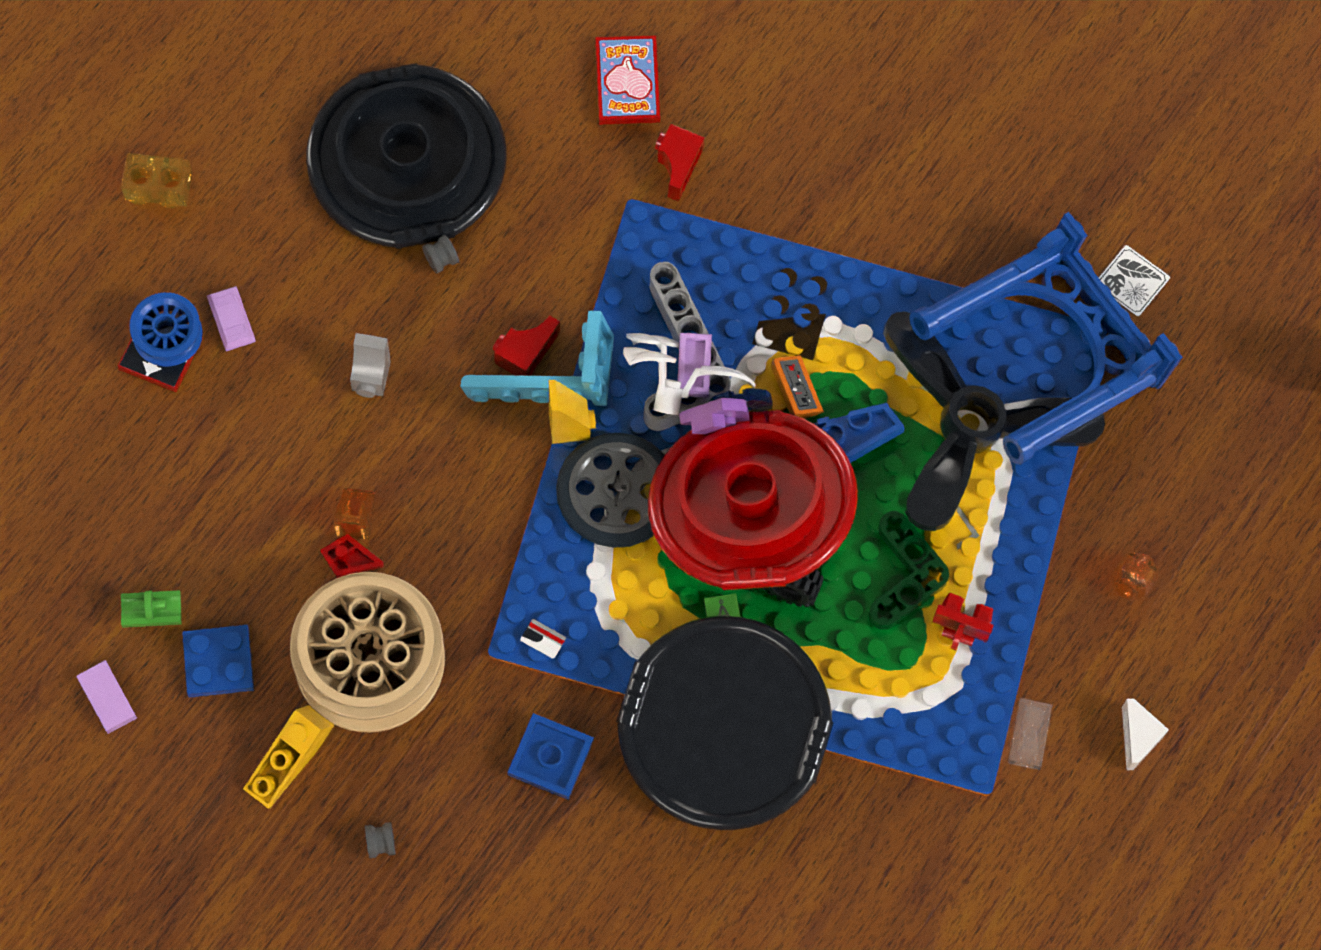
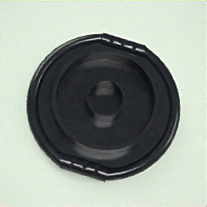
M417 63L360 73L359 76L341 86L330 96L317 114L310 130L306 148V166L309 181L316 198L328 215L351 234L368 242L396 249L436 242L443 235H446L449 239L455 238L456 235L473 225L486 212L497 196L504 178L507 162V147L501 123L484 96L468 82L450 72L426 65H418Z
M713 616L690 621L672 629L651 644L640 658L634 662L616 720L623 759L629 773L642 792L656 806L674 818L693 826L713 830L750 828L770 821L794 806L809 791L812 785L816 784L834 724L832 722V710L825 683L820 672L805 651L779 630L756 620L735 616Z

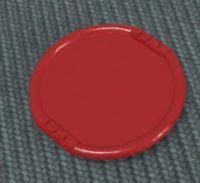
M782 410L749 412L750 421L736 422V425L707 434H692V430H690L678 439L657 466L648 495V516L651 529L656 541L667 557L691 577L709 585L722 588V590L786 587V584L807 576L828 561L842 545L852 527L858 503V489L853 467L842 447L833 437L814 423L782 412Z

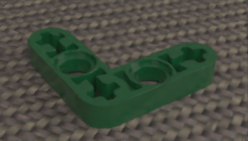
M890 511L883 515L878 531L883 541L911 574L876 599L872 604L869 620L873 626L881 630L892 628L946 586L949 578V569L910 521L897 511ZM889 521L892 524L897 522L900 524L898 531L903 538L906 534L910 535L900 545L897 544L900 540L897 532L894 530L887 531ZM910 544L918 545L921 547L923 555L918 559L909 558L905 554L906 546ZM928 570H931L933 573L939 571L941 573L939 577L940 582L933 579L927 583L925 590L928 592L926 593L921 583L928 578ZM905 587L914 588L918 593V599L910 603L905 602L900 596V591ZM893 597L897 607L890 612V619L888 620L885 617L879 619L877 617L878 608L887 610L893 604L891 599Z

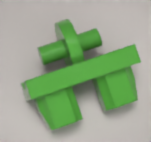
M148 590L141 593L121 594L122 628L182 624L180 590L159 592Z

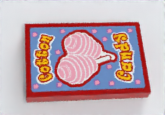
M656 36L595 37L599 125L660 123Z

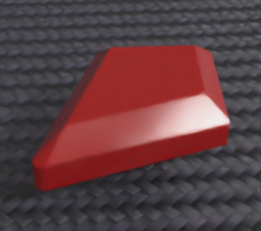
M349 534L342 536L320 550L336 578L384 567L382 560Z

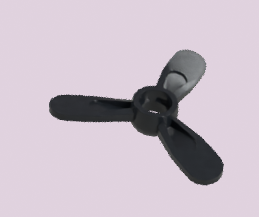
M896 312L889 317L884 325L883 335L886 342L909 372L943 407L940 428L945 440L923 467L907 498L905 510L909 521L914 526L925 531H936L944 528L951 521L969 482L975 453L986 451L996 444L999 437L1004 438L1072 398H1036L1003 404V401L996 393L985 387L966 386L937 338L934 336L928 340L920 339L910 324L911 313ZM968 410L975 412L985 420L988 429L986 431H976L968 428L959 419L958 411ZM1099 415L1048 446H1086L1094 443L1103 433L1105 426L1104 415Z

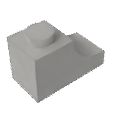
M356 333L350 377L352 391L367 398H372L375 395L383 396L391 363L388 339Z

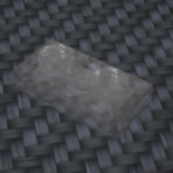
M1020 698L1008 763L1038 770L1041 769L1052 704Z

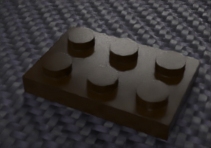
M791 268L782 269L780 272L786 273L790 278L789 287L795 285L797 281L796 272ZM815 276L810 279L819 284V295L826 292L827 281L823 277ZM781 295L772 298V300H776L781 304V315L785 314L789 309L788 299ZM805 304L802 308L808 309L811 313L801 315L805 320L811 321L809 326L798 327L795 325L793 317L762 320L758 322L756 332L763 328V336L768 340H773V343L765 348L787 354L789 353L785 349V343L789 337L793 336V344L797 348L803 349L802 353L795 356H801L813 361L826 314H819V309L814 304ZM754 336V339H753V343H752V344L759 346V345L755 342V336Z

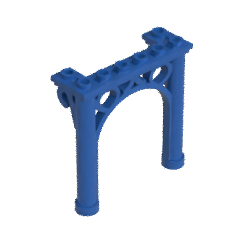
M1070 212L1063 215L1055 230L1048 233L1037 243L1036 246L1038 248L929 307L922 306L910 314V324L915 334L922 340H928L1003 298L1026 295L1054 304L1067 313L1081 328L1093 354L1094 372L1089 387L1079 395L1003 438V447L1007 456L1018 465L1031 459L1035 452L1148 387L1161 388L1183 358L1176 345L1170 342L1164 333L1159 335L1151 346L1147 336L1140 332L1131 320L1129 313L1112 296L1109 287L1102 283L1093 271L1091 264L1084 260L1078 251L1088 235L1084 232L1080 222L1076 221ZM1040 274L1043 275L1041 285L1027 282ZM1060 276L1066 280L1071 288V293H1062L1053 289L1051 277ZM1080 295L1087 305L1083 304L1080 300L1077 303L1073 301ZM1101 324L1109 333V335H1106L1102 340L1100 338L1101 334L1103 333ZM1105 346L1118 348L1121 354L1124 355L1126 363L1118 364L1105 357ZM1104 371L1118 375L1100 386Z

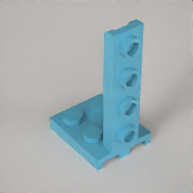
M588 311L587 322H584L582 325V339L585 341L584 352L579 354V369L582 371V376L465 375L461 379L460 387L468 398L476 402L501 399L505 402L514 403L518 402L519 399H531L538 403H548V380H556L587 400H591L594 406H607L614 334L601 311Z

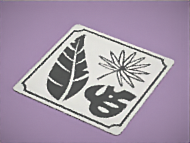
M1126 245L1101 274L1099 279L1109 287L1112 296L1118 303L1136 316H1140L1167 283L1170 276Z

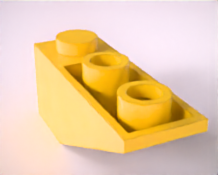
M310 705L296 709L243 790L268 809L271 808L315 755L335 724L322 717Z

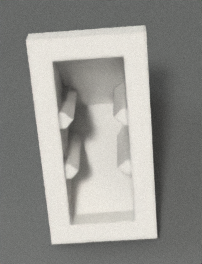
M1127 699L1122 706L1127 770H1134L1163 739L1169 729L1135 699Z

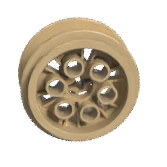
M359 572L328 582L305 602L292 628L290 656L299 688L308 704L322 717L338 727L350 731L369 733L398 727L423 711L431 702L440 686L445 668V650L438 616L430 602L419 590L395 576L378 572ZM368 609L371 611L370 616L366 619L354 617L357 610ZM379 609L387 610L380 618L377 617ZM347 615L350 622L346 624L340 617ZM390 620H398L402 623L401 627L396 631H389L384 628L385 624ZM334 628H340L345 631L344 635L336 640L330 639L327 636L329 631ZM417 635L420 644H406L400 640ZM354 641L355 647L354 649H351L352 643ZM373 644L375 655L369 654L364 661L362 651L367 652ZM317 650H334L328 656L317 659ZM397 651L406 654V658L402 662L394 663L389 660V656ZM337 660L349 663L348 667L343 671H335L331 668L332 664ZM371 671H375L380 675L379 679L373 683H367L362 679L364 676L369 675ZM390 671L403 682L395 690H393L387 679ZM351 677L356 681L353 696L342 693Z

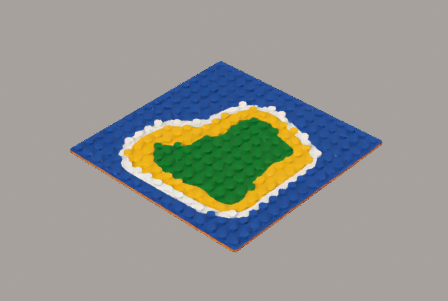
M634 199L627 201L593 310L602 312L614 334L607 406H594L591 400H587L588 410H594L596 429H591L590 438L605 433L636 435L651 442L665 455L678 439L692 430L691 425H680V423L661 431H654L646 426L643 418L644 405L647 398L657 392L659 384L658 362L642 361L629 365L623 355L624 347H637L661 353L656 344L637 343L633 345L632 341L626 338V334L644 333L673 339L649 288L651 269L659 262H670L677 268L708 333L712 334V342L724 366L742 372L755 383L754 389L742 379L729 376L731 380L729 398L769 402L772 404V407L768 411L782 410V412L790 414L771 365L773 359L799 355L803 349L797 348L793 344V336L789 337L785 343V349L789 354L765 348L770 346L773 340H768L763 336V328H760L757 332L756 329L759 321L792 317L795 325L802 328L807 327L811 321L805 320L801 314L811 312L802 307L805 304L811 303L818 307L819 314H826L813 361L802 358L824 412L806 420L816 423L819 418L829 417V419L846 416L849 411L887 403L904 425V433L851 462L858 489L855 518L846 539L828 561L816 569L820 572L819 575L823 576L824 581L814 605L809 607L803 605L798 607L795 603L787 604L786 600L782 599L780 601L776 599L775 595H769L767 593L768 590H763V588L722 590V588L701 582L678 568L663 552L655 536L630 547L615 548L597 545L584 539L570 527L562 516L557 502L556 484L559 471L565 459L578 445L585 441L552 444L488 649L489 657L501 662L624 695L634 662L640 658L651 644L680 625L706 618L704 598L736 593L740 617L759 621L784 633L805 651L820 672L829 695L832 722H834L825 752L983 796L990 795L994 788L1079 446L1047 445L1035 452L1031 459L1021 465L1015 464L1010 460L1003 447V438L1000 437L996 444L986 451L975 453L969 482L958 506L967 517L969 523L977 531L979 537H969L972 533L957 513V509L951 521L942 529L925 531L914 526L949 569L947 584L940 592L892 628L887 630L876 628L869 620L872 604L876 599L911 574L879 535L878 527L881 518L890 511H897L908 519L905 513L907 498L923 467L945 440L940 428L943 407L909 372L888 345L883 335L884 325L889 317L896 312L912 313L922 306L929 307L963 287ZM784 268H791L797 274V281L792 287H789V276L786 273L780 272ZM821 276L827 281V289L824 294L819 295L820 286L816 281L810 280L812 277ZM660 277L657 279V282L665 285L669 284L671 280L667 277ZM775 296H784L789 301V309L783 315H781V304L776 300H772ZM1003 298L935 335L949 355L966 386L985 387L996 393L1003 401V404L1036 398H1074L1085 391L1092 381L1094 360L1089 342L1077 323L1070 316ZM677 303L669 306L673 311L684 309L681 304ZM1101 325V328L1103 330V333L1100 336L1101 340L1107 334V330L1104 328L1103 325ZM687 330V331H684V332H683V333H695V334H697L696 332L691 331V330ZM754 336H755V342H756L759 346L752 344V343H753ZM585 341L583 342L581 352H584ZM667 346V355L677 360L676 363L667 362L666 379L677 381L679 350L677 347ZM579 358L573 376H582V371L579 369ZM718 384L709 386V389L715 393L724 390ZM692 397L681 399V403L686 405L695 402ZM749 402L747 405H751L756 402ZM764 402V403L757 404V405H754V406L763 405V404H768V403H765V402ZM764 405L763 407H762V406H761V407L759 406V407H756V408H765V407H770V406H768V405L765 406V405ZM653 409L650 411L652 415L657 417L666 414L654 411ZM754 409V410H756V411H766V409H765V410H764V409H763V410H762V409H761V410H760V409H758V410H757V409ZM968 410L958 411L959 419L968 428L976 431H986L988 429L985 420L980 415ZM601 455L595 458L594 465L600 470H606L612 465V461L609 457ZM637 457L628 459L625 464L627 469L632 472H638L644 467L643 461ZM619 473L616 474L614 488L608 489L614 493L615 506L618 505L620 492L626 491V489L621 488V483H619ZM583 480L576 485V490L582 495H589L593 492L594 485L590 481ZM650 484L644 485L640 489V494L645 499H648ZM595 508L590 513L591 519L595 522H604L609 516L608 512L603 508ZM631 509L625 511L622 515L624 522L631 525L638 523L641 519L640 514ZM889 521L887 531L894 530L900 536L897 544L900 545L910 535L906 534L903 538L898 531L900 524L898 522L892 524ZM963 541L961 547L958 549L957 544ZM910 544L905 548V554L911 559H918L923 555L921 547L916 544ZM928 570V578L921 583L926 593L928 592L925 590L927 583L933 579L940 582L939 577L941 573L939 571L933 573L931 570ZM905 587L900 591V596L905 602L910 603L918 599V593L914 588ZM948 593L956 594L965 599L960 612L972 616L977 604H983L993 609L991 624L994 626L987 643L975 638L972 647L959 642L956 651L950 649L953 640L941 636L944 627L932 622L938 604L942 605ZM891 597L893 604L887 610L878 608L877 617L879 619L882 617L890 619V612L897 607L893 597ZM532 619L566 637L555 658L543 654L520 640Z

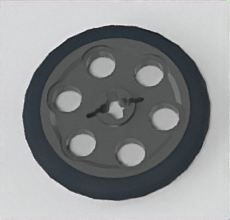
M605 433L586 440L568 455L559 471L556 490L557 502L562 516L580 536L597 545L615 548L630 547L645 542L653 537L654 534L648 516V499L642 497L640 489L644 485H651L655 470L664 457V453L651 442L636 435L626 433ZM605 455L611 459L612 465L606 470H600L594 465L596 457ZM637 457L643 461L644 467L638 472L629 471L625 465L628 459ZM619 473V483H621V488L626 489V491L620 492L618 505L615 506L614 493L608 489L614 488L616 474ZM580 481H590L594 485L593 492L589 495L578 493L576 485ZM595 508H603L608 512L609 516L604 522H595L590 517L591 511ZM630 509L637 511L641 517L639 522L633 525L625 523L622 518L623 513Z

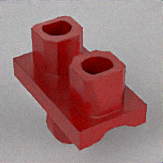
M948 593L942 605L938 604L932 622L944 627L941 636L953 640L950 649L956 651L959 642L972 647L975 638L987 643L994 626L991 624L993 609L983 604H977L973 615H966L960 612L965 599L956 594Z

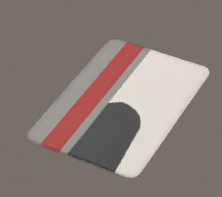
M532 619L520 640L543 654L555 658L566 637Z

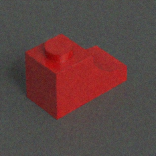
M670 124L666 134L660 133L655 149L658 150L657 162L665 166L670 176L668 197L679 202L703 153L705 137Z
M549 315L543 323L529 330L519 331L511 327L506 336L501 334L493 346L495 364L515 376H531L559 336L560 321Z

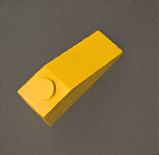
M548 380L552 444L590 439L591 429H596L594 410H588L587 399L556 380Z

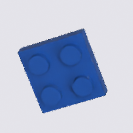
M248 625L182 632L186 686L189 698L254 691Z
M533 713L507 774L510 777L569 800L593 744L594 737Z

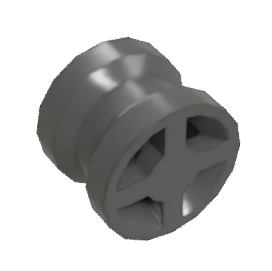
M446 235L439 237L438 242L433 245L428 243L422 246L425 257L436 274L443 271L444 266L448 264L455 265L459 263L456 250Z
M385 822L381 827L365 825L369 859L376 858L378 854L386 853L389 856L396 855L392 822Z

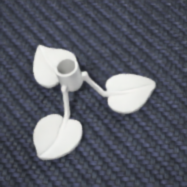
M644 333L626 334V338L630 339L633 345L637 343L656 344L661 350L660 353L637 347H624L623 355L629 365L642 361L658 362L659 384L654 411L679 415L681 399L688 398L689 391L695 380L703 375L715 374L737 377L755 389V383L748 376L738 370L721 366H701V368H696L684 389L680 388L681 382L666 379L667 362L676 363L677 360L667 355V346L679 348L678 341L664 336Z

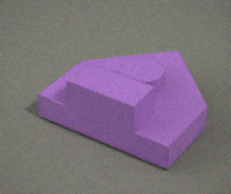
M719 398L682 411L679 414L680 425H691L692 434H707L736 425V422L750 421L747 403L744 399Z

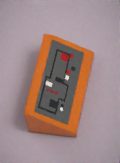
M791 356L773 359L771 368L790 414L807 419L823 413V408L802 357Z

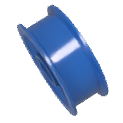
M167 292L151 295L141 301L131 315L129 326L135 348L139 355L151 364L162 367L182 364L189 360L200 347L203 330L198 312L194 305L181 295ZM164 326L174 327L169 333L163 334L159 332Z

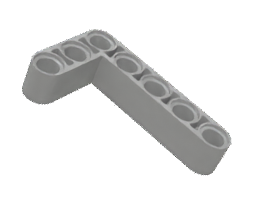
M670 262L655 264L651 269L649 288L673 339L680 343V333L687 330L694 331L697 334H709L677 268ZM667 277L671 282L664 285L658 283L657 279ZM677 303L681 304L684 309L673 311L669 306ZM712 342L710 366L725 367ZM710 375L709 386L718 384L724 390L715 393L709 389V398L692 397L695 402L689 405L681 403L679 414L682 411L719 398H729L730 377ZM656 393L647 398L644 405L643 418L648 428L654 431H661L680 423L679 415L665 414L660 417L652 415L650 411L654 409Z

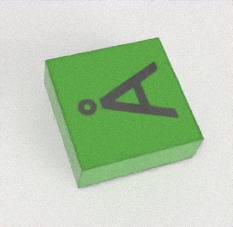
M736 593L704 598L706 618L713 616L740 617Z

